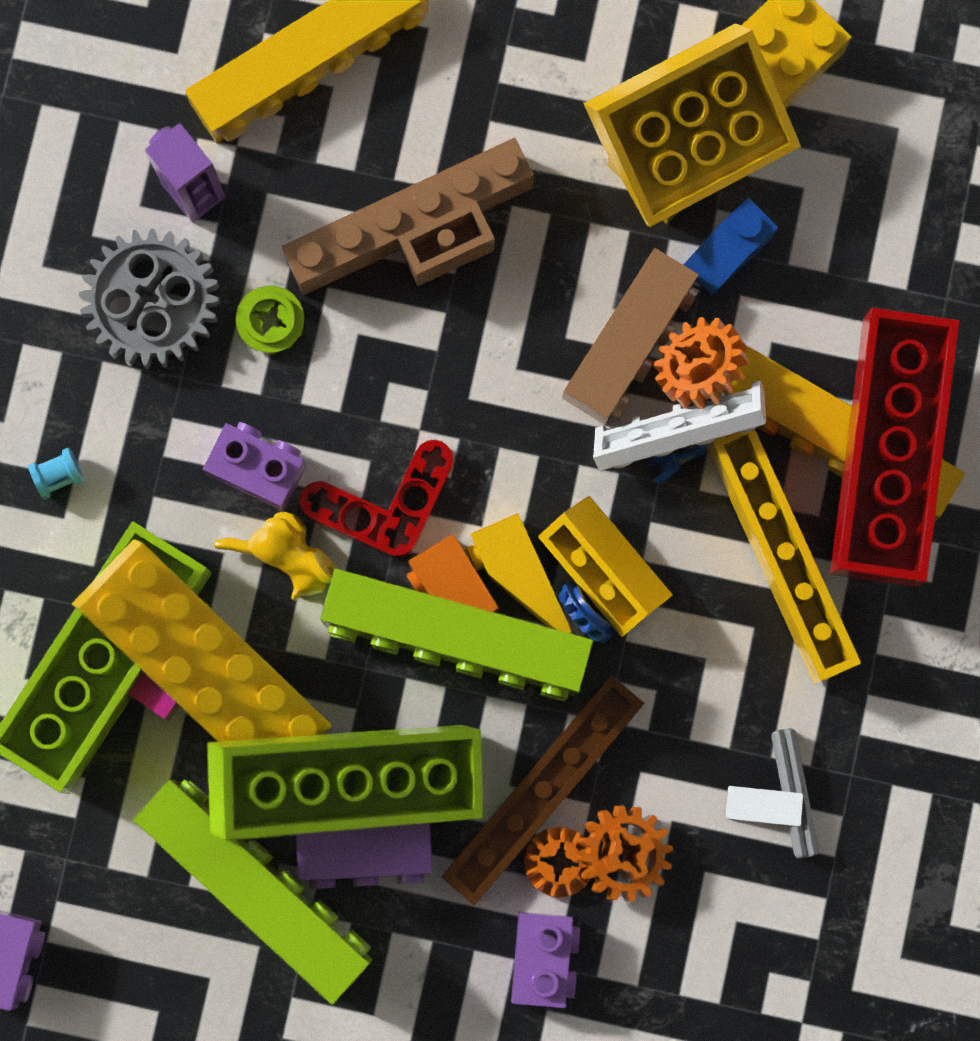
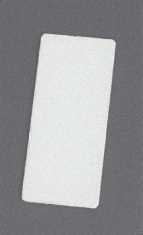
M729 786L726 818L800 826L803 794Z

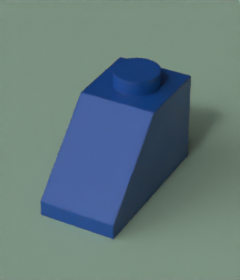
M748 197L715 228L684 263V266L699 274L696 282L713 297L773 240L778 227Z

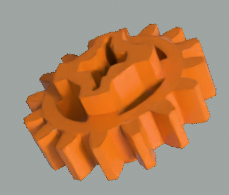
M700 317L697 326L691 328L687 322L683 323V333L679 336L671 332L668 335L672 341L670 346H660L658 349L664 359L654 362V367L659 372L655 377L656 381L663 388L662 390L672 402L677 400L683 408H687L693 401L698 409H703L706 399L709 398L716 405L719 404V394L725 391L729 394L735 392L731 385L733 380H744L745 376L739 367L749 364V359L743 353L748 349L747 345L731 324L725 326L720 318H715L709 325L704 317Z
M624 805L614 806L613 817L607 810H601L598 812L600 824L593 821L586 822L584 826L591 833L590 836L577 839V843L586 847L584 854L576 856V861L586 862L588 866L581 873L582 879L594 878L596 880L591 889L595 893H600L608 888V900L617 901L621 892L625 902H635L636 891L642 897H649L652 895L649 887L650 883L656 886H662L665 883L658 874L659 871L672 868V864L663 860L664 854L673 851V846L662 845L661 839L668 834L667 829L655 830L653 828L657 820L655 815H648L641 819V807H632L627 815ZM620 824L634 826L642 833L635 836L630 835L626 828H622ZM601 839H603L604 844L601 855L598 856L599 844ZM622 846L630 847L631 852L626 855L627 861H620L618 855L623 852ZM650 851V861L648 867L646 868L645 864L648 853ZM615 871L620 872L623 879H627L628 883H618L606 874Z

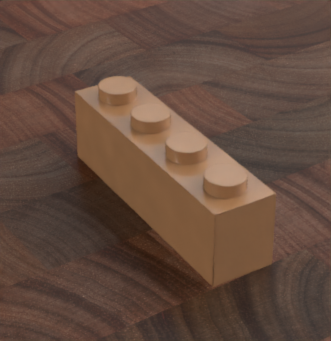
M654 248L566 386L562 399L605 426L611 416L619 420L632 399L626 392L634 380L642 383L654 364V361L649 359L650 354L657 344L666 346L670 340L668 335L676 330L677 326L671 323L679 309L687 312L700 290L693 286L699 274Z

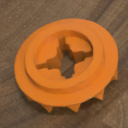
M551 827L541 831L531 840L525 852L524 867L529 881L537 890L552 897H567L579 892L588 884L590 878L582 879L581 873L588 868L587 863L576 861V856L584 854L586 851V847L577 843L578 838H584L582 834L567 827ZM560 842H563L565 857L579 864L578 867L564 868L562 875H559V881L556 882V874H553L554 867L548 865L547 862L540 861V857L548 858V856H555L557 849H560Z

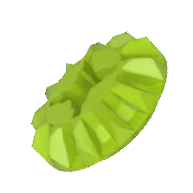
M262 286L249 292L240 302L236 312V327L242 340L256 352L260 351L274 355L276 352L290 349L298 337L302 335L305 317L299 300L290 291L278 286ZM278 304L277 318L286 328L272 326L263 336L264 323L254 313L269 315Z

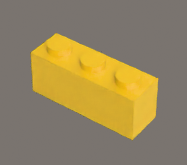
M587 496L561 514L538 536L621 637L640 624L673 596L590 496Z

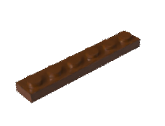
M611 675L441 878L475 906L645 703Z

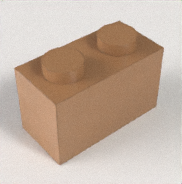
M475 200L398 236L400 252L417 286H420L494 251L495 238Z

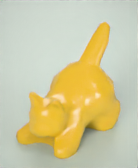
M289 512L276 513L273 518L267 519L264 526L256 531L248 541L226 537L217 539L214 542V547L217 549L254 555L260 561L288 574L294 587L291 595L293 601L302 596L322 593L326 588V584L331 582L334 569H338L324 552L318 548L306 545V526L298 516Z

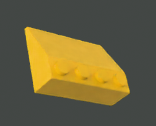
M738 24L731 25L583 103L604 149L649 227L801 147L753 30Z

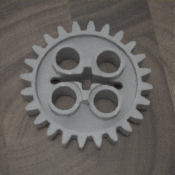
M153 228L150 229L147 240H142L137 230H133L132 243L126 244L120 236H117V250L113 252L104 245L101 247L106 257L104 262L95 259L90 260L91 265L97 271L96 275L86 274L82 276L84 282L91 286V290L81 291L79 296L83 301L89 302L91 305L82 308L80 312L84 318H95L86 326V329L90 334L101 332L96 340L100 348L112 343L109 351L112 358L116 359L125 351V362L129 366L134 364L138 356L141 357L146 369L150 368L153 357H158L163 367H167L168 355L172 353L181 362L184 361L182 348L188 346L191 350L197 352L199 349L194 340L196 335L203 338L210 337L209 332L203 326L204 322L217 323L218 320L216 315L208 310V308L220 305L219 298L209 294L219 288L217 280L205 279L214 271L211 264L199 265L204 257L200 249L188 255L190 249L188 239H183L175 246V238L170 231L167 232L162 241L158 239L157 233ZM143 261L154 263V270L150 276L146 278L134 277L133 271L139 263ZM167 267H171V274H168L161 282L163 272ZM184 283L190 286V293L185 299L174 301L169 298L170 290L175 285ZM155 293L159 299L156 304L148 302L145 305L141 299L144 294L152 296ZM128 297L131 299V304L126 312L122 314L110 312L111 303L116 298ZM139 315L136 327L132 331L128 330V325ZM163 319L167 322V327L162 335L157 337L146 335V327L152 320Z

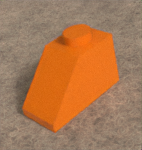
M454 534L408 561L412 572L406 576L415 591L498 613L499 608Z

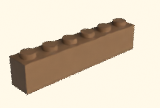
M514 137L282 245V249L304 296L400 251L398 236L475 200L481 212L533 189L534 174Z

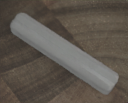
M793 728L776 730L772 733L771 737L781 789L784 792L803 794L801 825H789L794 855L796 858L812 857L818 854L819 849L796 731Z

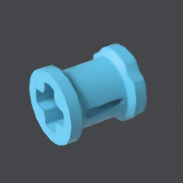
M69 447L63 449L62 455L39 465L35 462L28 465L33 482L44 500L51 497V492L71 483H76L77 485L84 483L81 469Z

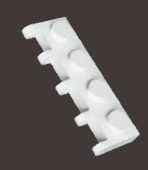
M761 380L751 383L752 389L728 396L721 392L719 394L720 403L717 405L712 400L707 401L703 409H698L696 405L683 408L680 404L673 405L672 412L643 420L641 415L632 417L631 424L610 430H607L605 426L597 427L595 429L593 458L598 470L623 468L637 460L651 456H665L679 448L693 444L704 445L718 437L736 432H750L756 427L766 424L765 391Z

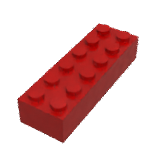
M871 308L863 318L830 575L910 587H919L927 582L959 320L879 308Z

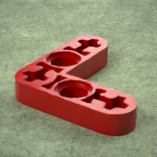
M428 440L422 443L416 450L388 511L322 481L312 482L305 486L299 498L300 507L306 517L322 526L394 558L405 557L416 547L453 466L452 451L448 445L439 440ZM436 449L441 451V460L446 462L444 467L436 466L433 469L430 480L438 481L436 487L433 488L426 481L412 478V476L417 471L423 477L427 468V461L422 457L425 453L432 455ZM418 487L426 491L428 503L423 509L413 511L405 506L403 497L410 488ZM321 491L327 492V501L339 507L341 498L347 500L348 502L340 510L338 523L330 521L335 515L331 510L321 507L318 513L312 512L313 505L308 500L309 496H318ZM355 508L365 509L371 516L370 525L363 531H352L346 524L348 513ZM396 510H399L407 518L420 520L417 527L408 522L404 532L405 537L409 539L407 545L399 544L396 549L390 547L391 541L386 536L388 530L396 532L402 521L400 517H393Z

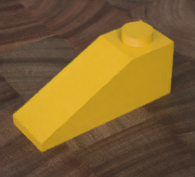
M518 513L470 534V540L473 545L466 547V550L476 571L484 568L488 579L548 628L569 634L572 633Z

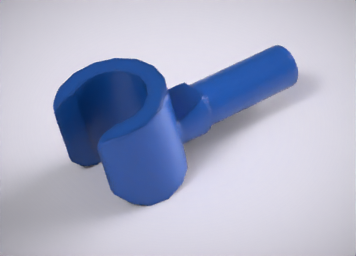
M700 445L683 453L673 454L671 452L665 456H655L647 463L646 467H650L653 464L661 466L664 472L654 479V482L658 484L664 483L678 471L679 466L706 455L708 450L705 445Z

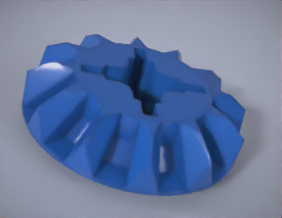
M568 582L560 589L559 599L564 605V611L570 615L572 622L580 627L582 633H587L592 640L603 643L614 635L610 622L579 585Z

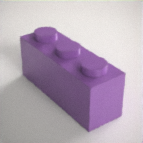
M178 123L172 129L165 127L153 135L149 141L150 146L145 149L161 185L193 223L226 198L213 163L181 123Z
M430 823L296 834L298 881L309 880V889L336 887L335 879L353 878V886L380 885L379 876L397 875V884L424 882V874L433 873Z

